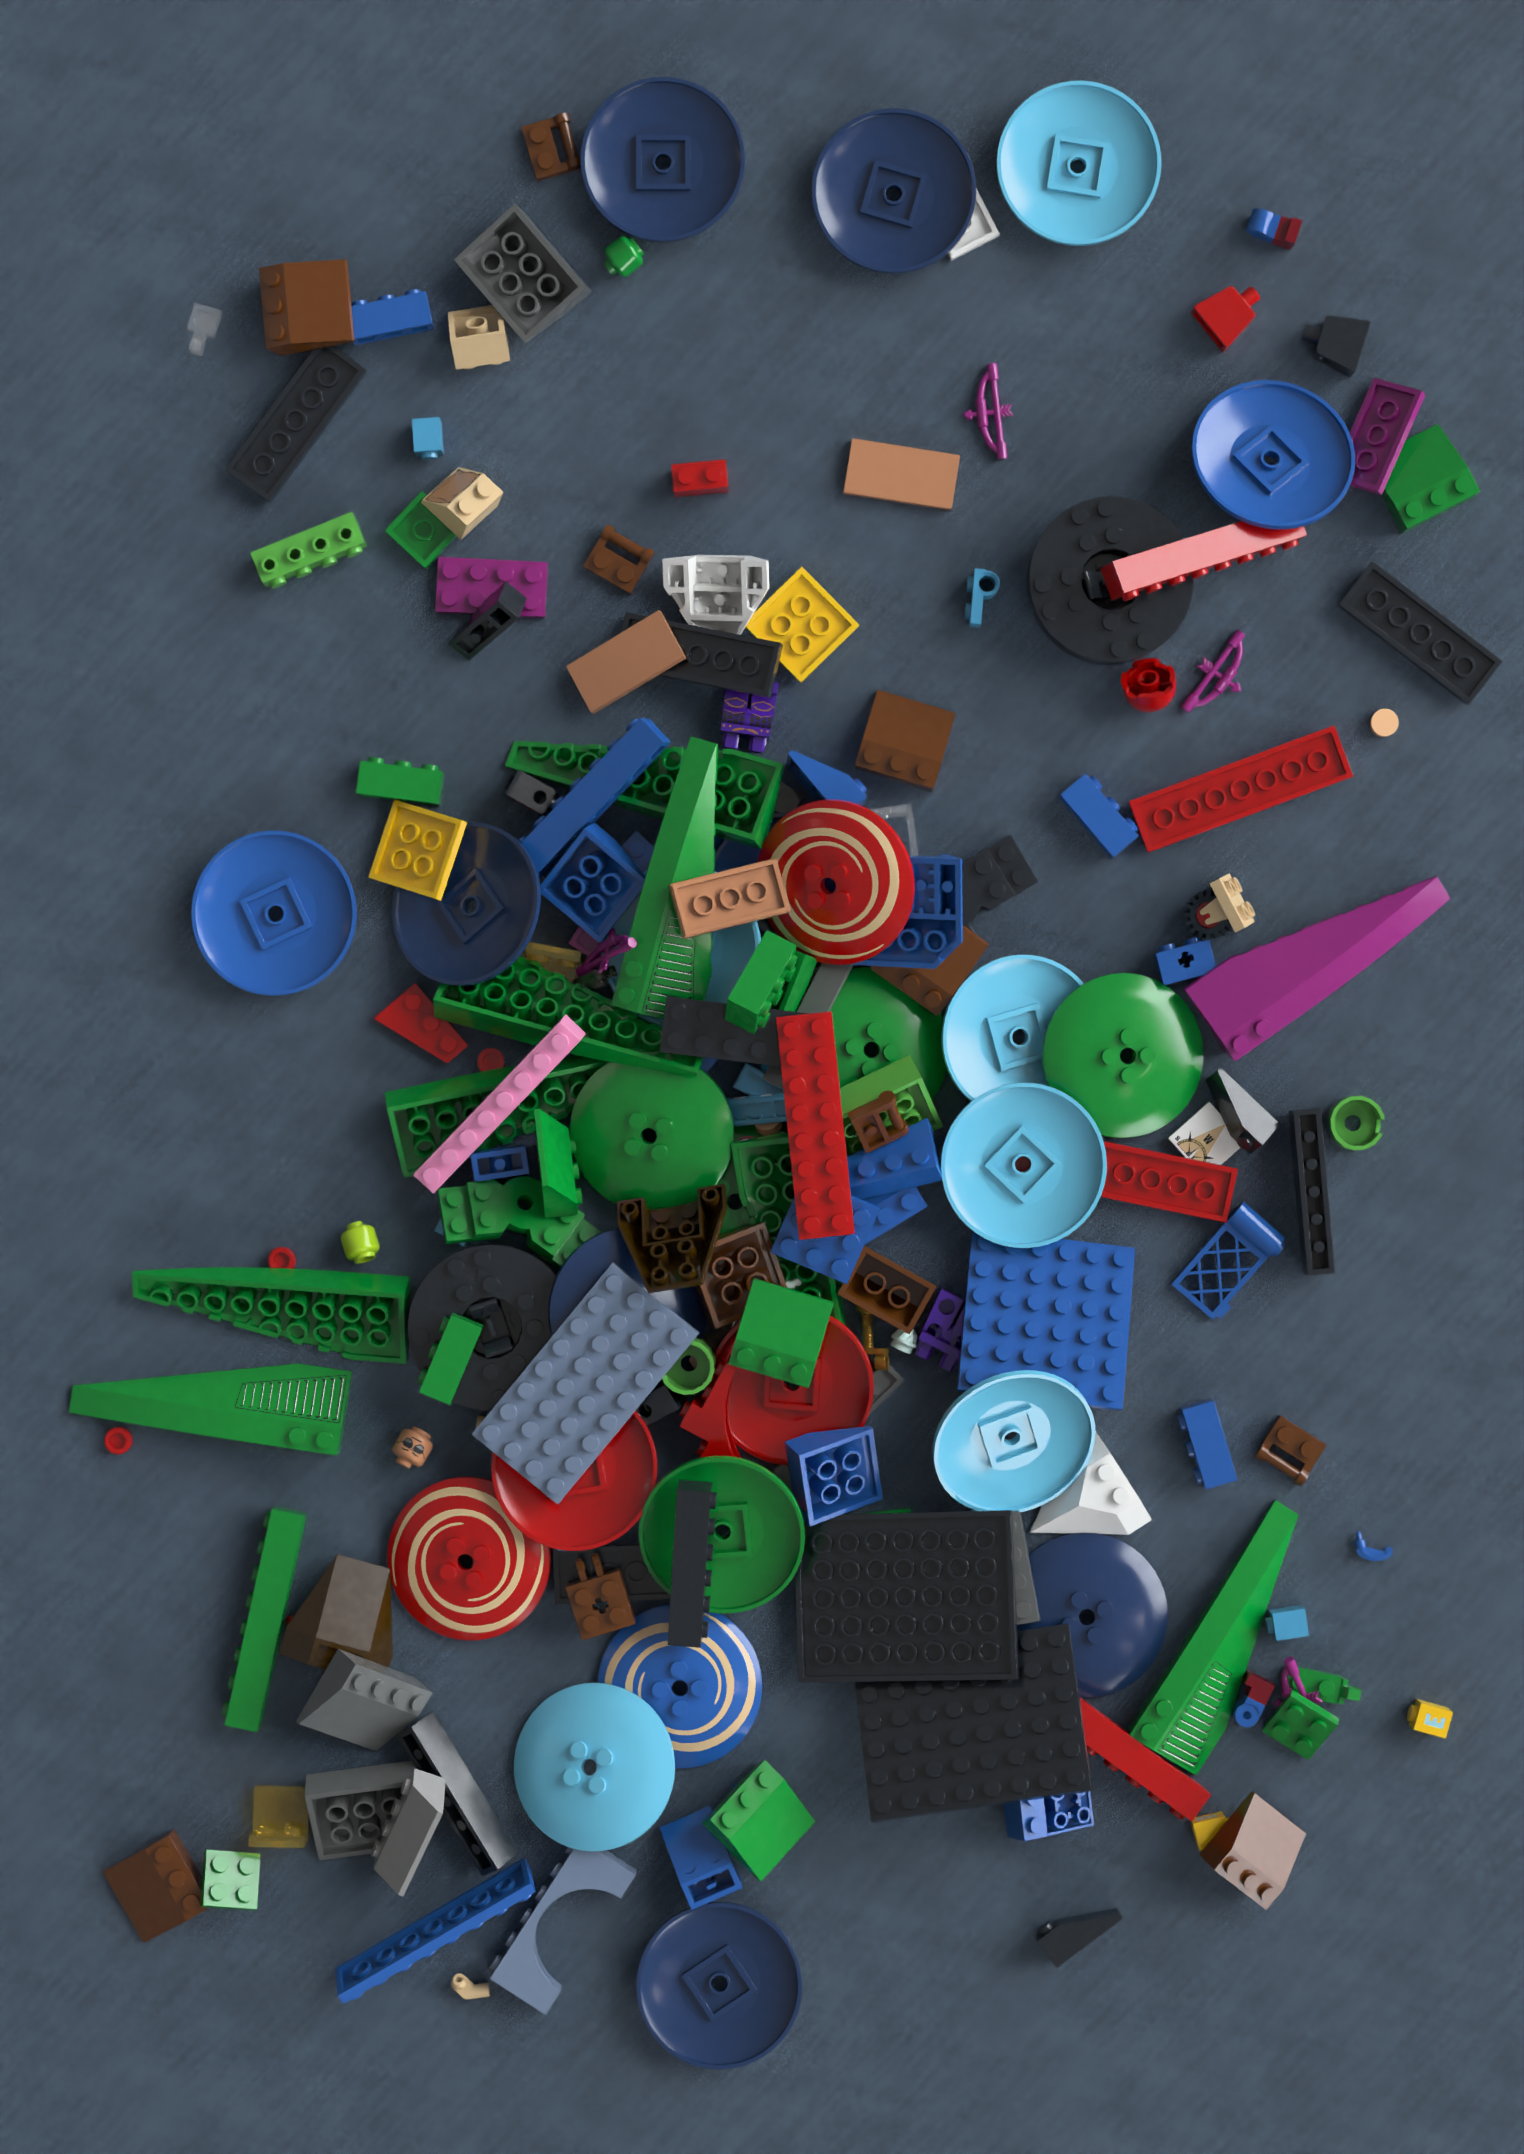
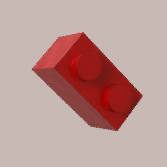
M726 459L671 464L674 498L729 492Z

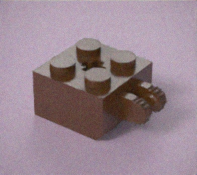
M598 1553L592 1554L591 1559L597 1575L587 1577L584 1561L579 1558L575 1560L580 1580L566 1585L567 1594L582 1641L636 1623V1617L620 1567L604 1572ZM597 1598H601L603 1602H608L605 1609L595 1607L594 1604H596Z

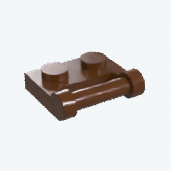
M560 113L552 118L521 127L537 182L581 169V157H578L569 127L571 120L568 113ZM559 128L568 158L566 162L560 163L551 129Z
M607 524L583 567L631 595L652 560L655 551L650 548L645 549L615 532V528ZM608 541L640 558L638 565L607 549Z
M883 1091L878 1099L848 1113L866 1154L905 1136L909 1131L907 1122L901 1118L897 1109V1100L892 1091ZM887 1111L892 1123L891 1127L885 1129L879 1113Z
M1279 1415L1256 1450L1254 1458L1271 1464L1293 1478V1482L1301 1487L1327 1445ZM1275 1444L1302 1461L1303 1465L1300 1470L1269 1451L1271 1445Z

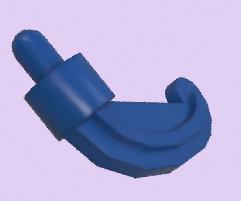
M1356 1532V1539L1354 1540L1355 1550L1362 1558L1371 1561H1381L1392 1555L1393 1549L1389 1546L1385 1547L1384 1551L1366 1547L1365 1539L1361 1537L1360 1532Z

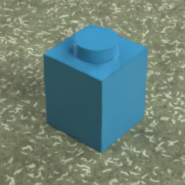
M440 418L412 419L413 444L416 457H421V460H436L437 455H444L442 422Z
M1297 1605L1268 1610L1269 1617L1265 1618L1267 1633L1272 1634L1276 1641L1309 1636L1306 1612L1303 1606Z

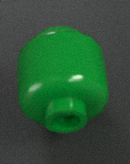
M620 236L604 249V255L607 259L603 263L612 275L618 273L621 277L626 278L642 266V256L645 253L632 236L629 239L625 236Z

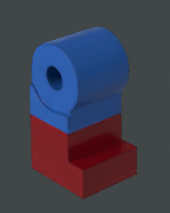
M1255 208L1251 212L1246 232L1265 242L1291 250L1296 242L1303 220L1294 217L1290 219L1264 209Z
M1246 1670L1243 1682L1248 1686L1242 1699L1233 1706L1232 1712L1239 1725L1251 1727L1258 1721L1275 1686L1271 1681Z

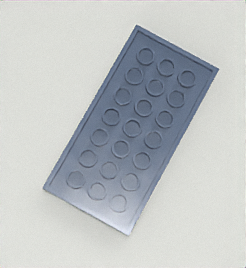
M612 1262L474 1430L472 1435L556 1504H559L697 1337L699 1332L653 1294H648L647 1289Z

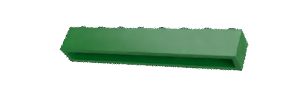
M278 1506L273 1507L271 1512H266L263 1528L267 1529L266 1537L260 1540L257 1555H261L260 1565H255L251 1582H255V1588L253 1593L249 1592L246 1601V1609L250 1611L248 1620L243 1619L240 1629V1636H244L242 1647H237L234 1657V1663H238L236 1674H231L228 1684V1690H232L230 1701H225L222 1717H226V1726L258 1732L261 1728L307 1517L305 1512Z

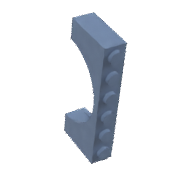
M567 1847L564 1852L568 1855L564 1862L558 1861L549 1874L553 1879L548 1886L543 1884L534 1899L538 1902L533 1909L527 1908L519 1922L523 1925L518 1933L512 1931L504 1944L508 1947L503 1956L497 1954L489 1967L493 1970L490 1976L492 1981L545 2015L561 1992L562 1985L547 1972L538 1955L536 1946V1927L538 1921L552 1902L572 1891L595 1889L611 1893L619 1898L623 1896L636 1876L637 1869L607 1850L581 1851Z

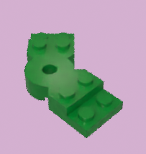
M516 1177L509 1180L504 1186L494 1179L467 1182L465 1186L439 1188L436 1192L445 1244L498 1239L507 1228L515 1233L527 1234L528 1247L560 1269L567 1257L578 1246L589 1238L601 1233L600 1230L583 1219L585 1214L579 1210L578 1215L545 1218L541 1182L531 1177ZM517 1202H525L529 1206V1210L520 1209Z

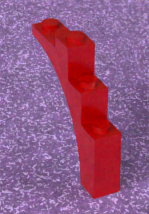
M731 1354L726 1362L721 1360L715 1370L714 1375L718 1378L714 1385L709 1383L702 1396L695 1395L692 1403L686 1401L679 1416L683 1417L680 1427L703 1439L696 1452L700 1456L699 1458L708 1456L741 1458L733 1440L729 1422L728 1398L732 1378L737 1368L729 1364Z

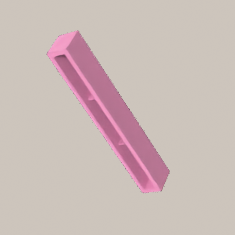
M565 1014L413 1175L434 1193L581 1041L586 1033Z

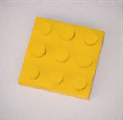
M801 567L753 614L745 628L755 638L782 643L783 648L779 662L802 683L859 627V624Z
M394 800L368 877L441 901L467 822Z

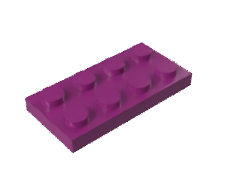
M1373 378L1350 431L1355 450V470L1350 486L1382 495L1425 397L1423 391Z
M438 557L435 611L436 613L473 615L503 583L508 582L527 598L520 617L545 618L548 562Z

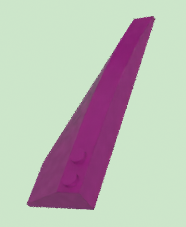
M1433 876L1403 888V891L1393 895L1388 894L1370 904L1357 906L1354 910L1345 914L1340 913L1314 923L1289 936H1281L1276 938L1274 942L1264 946H1256L1251 948V951L1241 955L1236 954L1228 957L1185 987L1184 990L1223 1052L1232 1060L1237 1061L1367 968L1450 900L1438 877Z

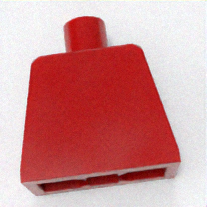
M1229 286L1195 305L1191 314L1221 352L1224 353L1253 321L1256 314L1251 309V306L1261 298L1252 286L1239 294L1235 287Z

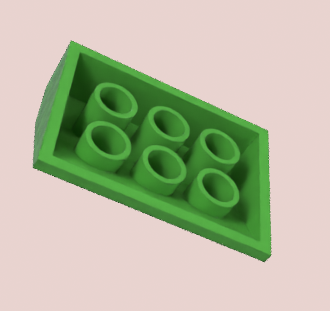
M910 1055L840 1088L847 1157L864 1149L848 1113L878 1099L883 1091L888 1090L894 1093L897 1100V1109L901 1118L907 1122L908 1127L928 1118L934 1131L943 1127L923 1079ZM887 1111L879 1113L885 1129L890 1128L892 1123Z

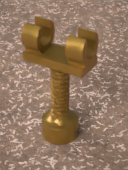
M856 1305V1310L861 1312L863 1320V1348L867 1354H875L876 1370H889V1348L875 1349L874 1343H872V1313Z

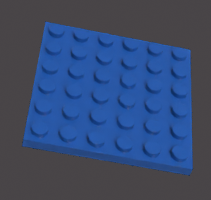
M971 1230L957 1392H965L977 1383L998 1374L1011 1371L1034 1370L1056 1375L1071 1383L1084 1396L1091 1408L1121 1411L1124 1401L1135 1248L1060 1239L1039 1247L1014 1248L993 1243Z

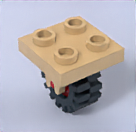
M1230 873L1210 883L1213 890L1211 888L1205 889L1192 896L1190 902L1186 904L1185 908H1187V911L1184 912V917H1187L1185 923L1191 927L1190 931L1193 934H1198L1197 937L1201 939L1204 937L1206 940L1217 939L1228 933L1232 928L1236 933L1255 922L1253 919L1255 913L1248 901L1244 902L1240 894L1242 892L1241 885L1236 877H1231Z

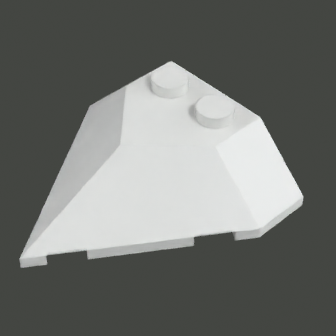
M692 555L662 559L663 587L669 596L672 595L680 607L679 611L688 625L741 635L769 590L768 560L754 556Z
M1096 1433L1093 1452L1085 1469L1067 1490L1055 1499L1041 1505L1030 1533L1129 1535L1152 1519L1113 1456Z

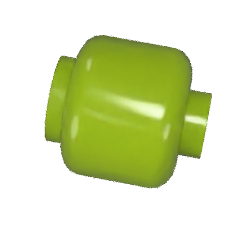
M362 1221L348 1224L346 1226L347 1230L340 1236L346 1258L354 1261L355 1264H362L375 1259V1254L379 1251L380 1246L374 1227L363 1224Z

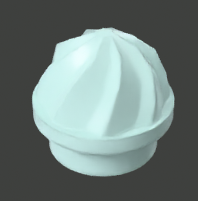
M898 1328L891 1336L893 1338L891 1346L905 1353L911 1354L912 1349L917 1347V1334L914 1329H912L909 1335Z

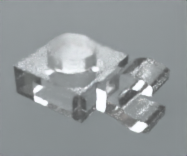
M198 303L194 304L187 330L194 333L189 346L192 354L202 356L206 338L215 339L223 314L221 310Z

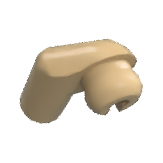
M461 1973L455 1974L451 1979V1987L463 1999L469 2000L490 1996L489 1983L474 1984Z

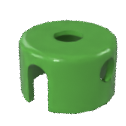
M1348 1096L1336 1101L1329 1109L1326 1117V1130L1331 1140L1339 1147L1347 1150H1365L1375 1145L1382 1137L1383 1133H1379L1381 1120H1385L1380 1106L1372 1099L1364 1096ZM1350 1115H1355L1360 1120V1127L1356 1131H1350L1345 1127V1119Z
M695 1338L662 1378L664 1384L673 1392L682 1395L695 1394L705 1389L711 1382L716 1370V1356L712 1348L702 1339ZM691 1355L696 1358L697 1367L693 1371L684 1370L681 1366L683 1357Z

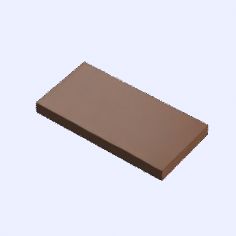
M852 438L843 494L951 511L960 455Z
M658 610L566 667L588 709L592 714H595L686 659V656L664 615Z
M776 858L669 885L683 939L791 912Z

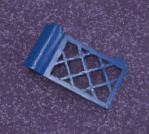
M1242 1201L1228 1216L1227 1223L1224 1222L1171 1284L1212 1320L1216 1316L1221 1319L1231 1308L1228 1302L1264 1261L1271 1255L1276 1257L1286 1246L1283 1243L1285 1236ZM1227 1230L1235 1237V1248L1219 1249V1238ZM1238 1241L1247 1248H1239ZM1215 1243L1216 1250H1209ZM1251 1251L1258 1259L1251 1267H1240L1239 1252ZM1236 1252L1237 1268L1221 1269L1220 1253ZM1205 1254H1216L1217 1269L1201 1270L1200 1259ZM1197 1264L1198 1270L1191 1271L1192 1268ZM1237 1271L1238 1282L1235 1286L1222 1288L1221 1272ZM1240 1271H1247L1241 1278ZM1218 1273L1219 1288L1202 1289L1201 1274ZM1198 1274L1199 1289L1187 1290L1180 1282L1186 1275ZM1229 1291L1228 1294L1223 1298L1222 1292ZM1219 1292L1220 1303L1213 1311L1204 1305L1203 1293ZM1199 1293L1200 1301L1192 1294Z

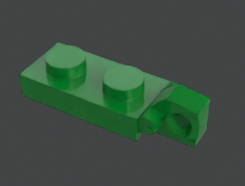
M1297 1666L1299 1677L1307 1694L1319 1691L1317 1696L1319 1699L1334 1704H1344L1345 1698L1360 1701L1362 1690L1357 1687L1348 1686V1679L1342 1678L1340 1675ZM1288 1674L1289 1688L1299 1693L1293 1678Z

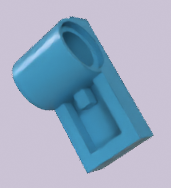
M975 568L973 576H968L967 592H971V603L965 604L964 619L969 620V627L980 628L983 600L994 597L1000 585L998 576L991 571H986V569ZM983 579H989L993 582L994 589L990 592H985L980 589L979 582Z

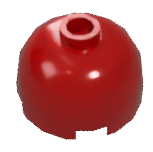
M1145 658L1133 662L1132 668L1126 673L1123 671L1121 675V688L1126 702L1141 712H1155L1168 706L1176 691V674L1173 667L1161 664L1157 658Z

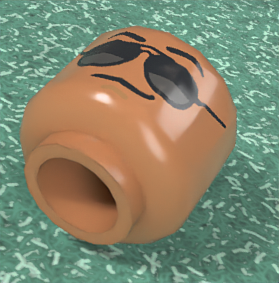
M412 1426L411 1429H403L392 1446V1451L397 1456L395 1461L407 1469H410L411 1465L416 1467L422 1466L433 1448V1444L430 1441L431 1436L415 1426Z

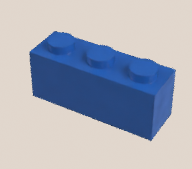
M420 289L406 291L404 296L383 295L377 298L378 301L367 303L366 300L352 302L354 346L434 330L426 291L421 292Z
M1085 773L1061 793L1058 798L1108 857L1112 859L1138 837L1136 833L1138 828L1129 817L1124 819L1118 812L1120 807L1111 796L1108 798L1104 796L1100 791L1103 787L1093 775L1088 777Z
M1208 1399L1179 1408L1181 1415L1177 1416L1181 1431H1186L1189 1441L1185 1442V1447L1189 1458L1194 1457L1196 1468H1193L1196 1483H1202L1203 1488L1209 1489L1236 1481L1237 1476L1214 1400Z

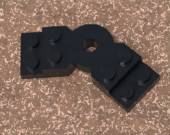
M1011 835L963 862V925L972 932L974 931L969 922L977 916L980 908L992 910L1038 883L1037 878Z

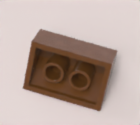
M864 1245L848 1283H842L837 1294L910 1335L937 1286Z

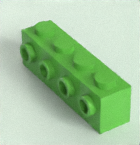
M350 512L253 551L250 554L262 583L265 587L271 586L273 589L286 584V579L293 576L302 578L311 574V569L320 565L322 568L330 567L337 563L338 558L345 555L348 558L357 556L363 552L362 548L367 547L355 515L353 512Z

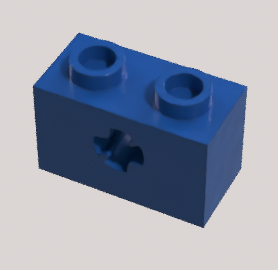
M1195 937L1185 940L1186 946L1175 948L1174 943L1158 947L1159 953L1153 954L1159 981L1163 985H1168L1202 976L1216 967L1210 941H1202L1201 938ZM1181 953H1186L1185 957L1189 956L1191 959L1187 963V968L1183 967L1184 964L1179 965L1178 959L1182 957Z
M526 1143L479 1150L471 1154L475 1182L530 1173Z

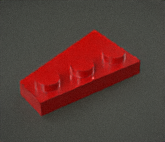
M416 983L373 1018L447 1064L469 1047L448 1021L434 1017V1004Z

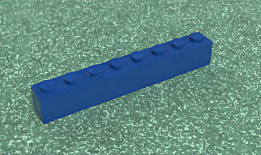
M636 718L626 727L627 733L621 739H615L607 747L609 752L602 759L597 758L588 767L590 772L584 778L580 777L571 784V791L565 798L562 796L557 799L551 806L553 810L546 817L542 816L533 824L534 830L528 836L524 835L518 840L531 856L539 879L570 848L584 828L593 824L671 743L650 719Z

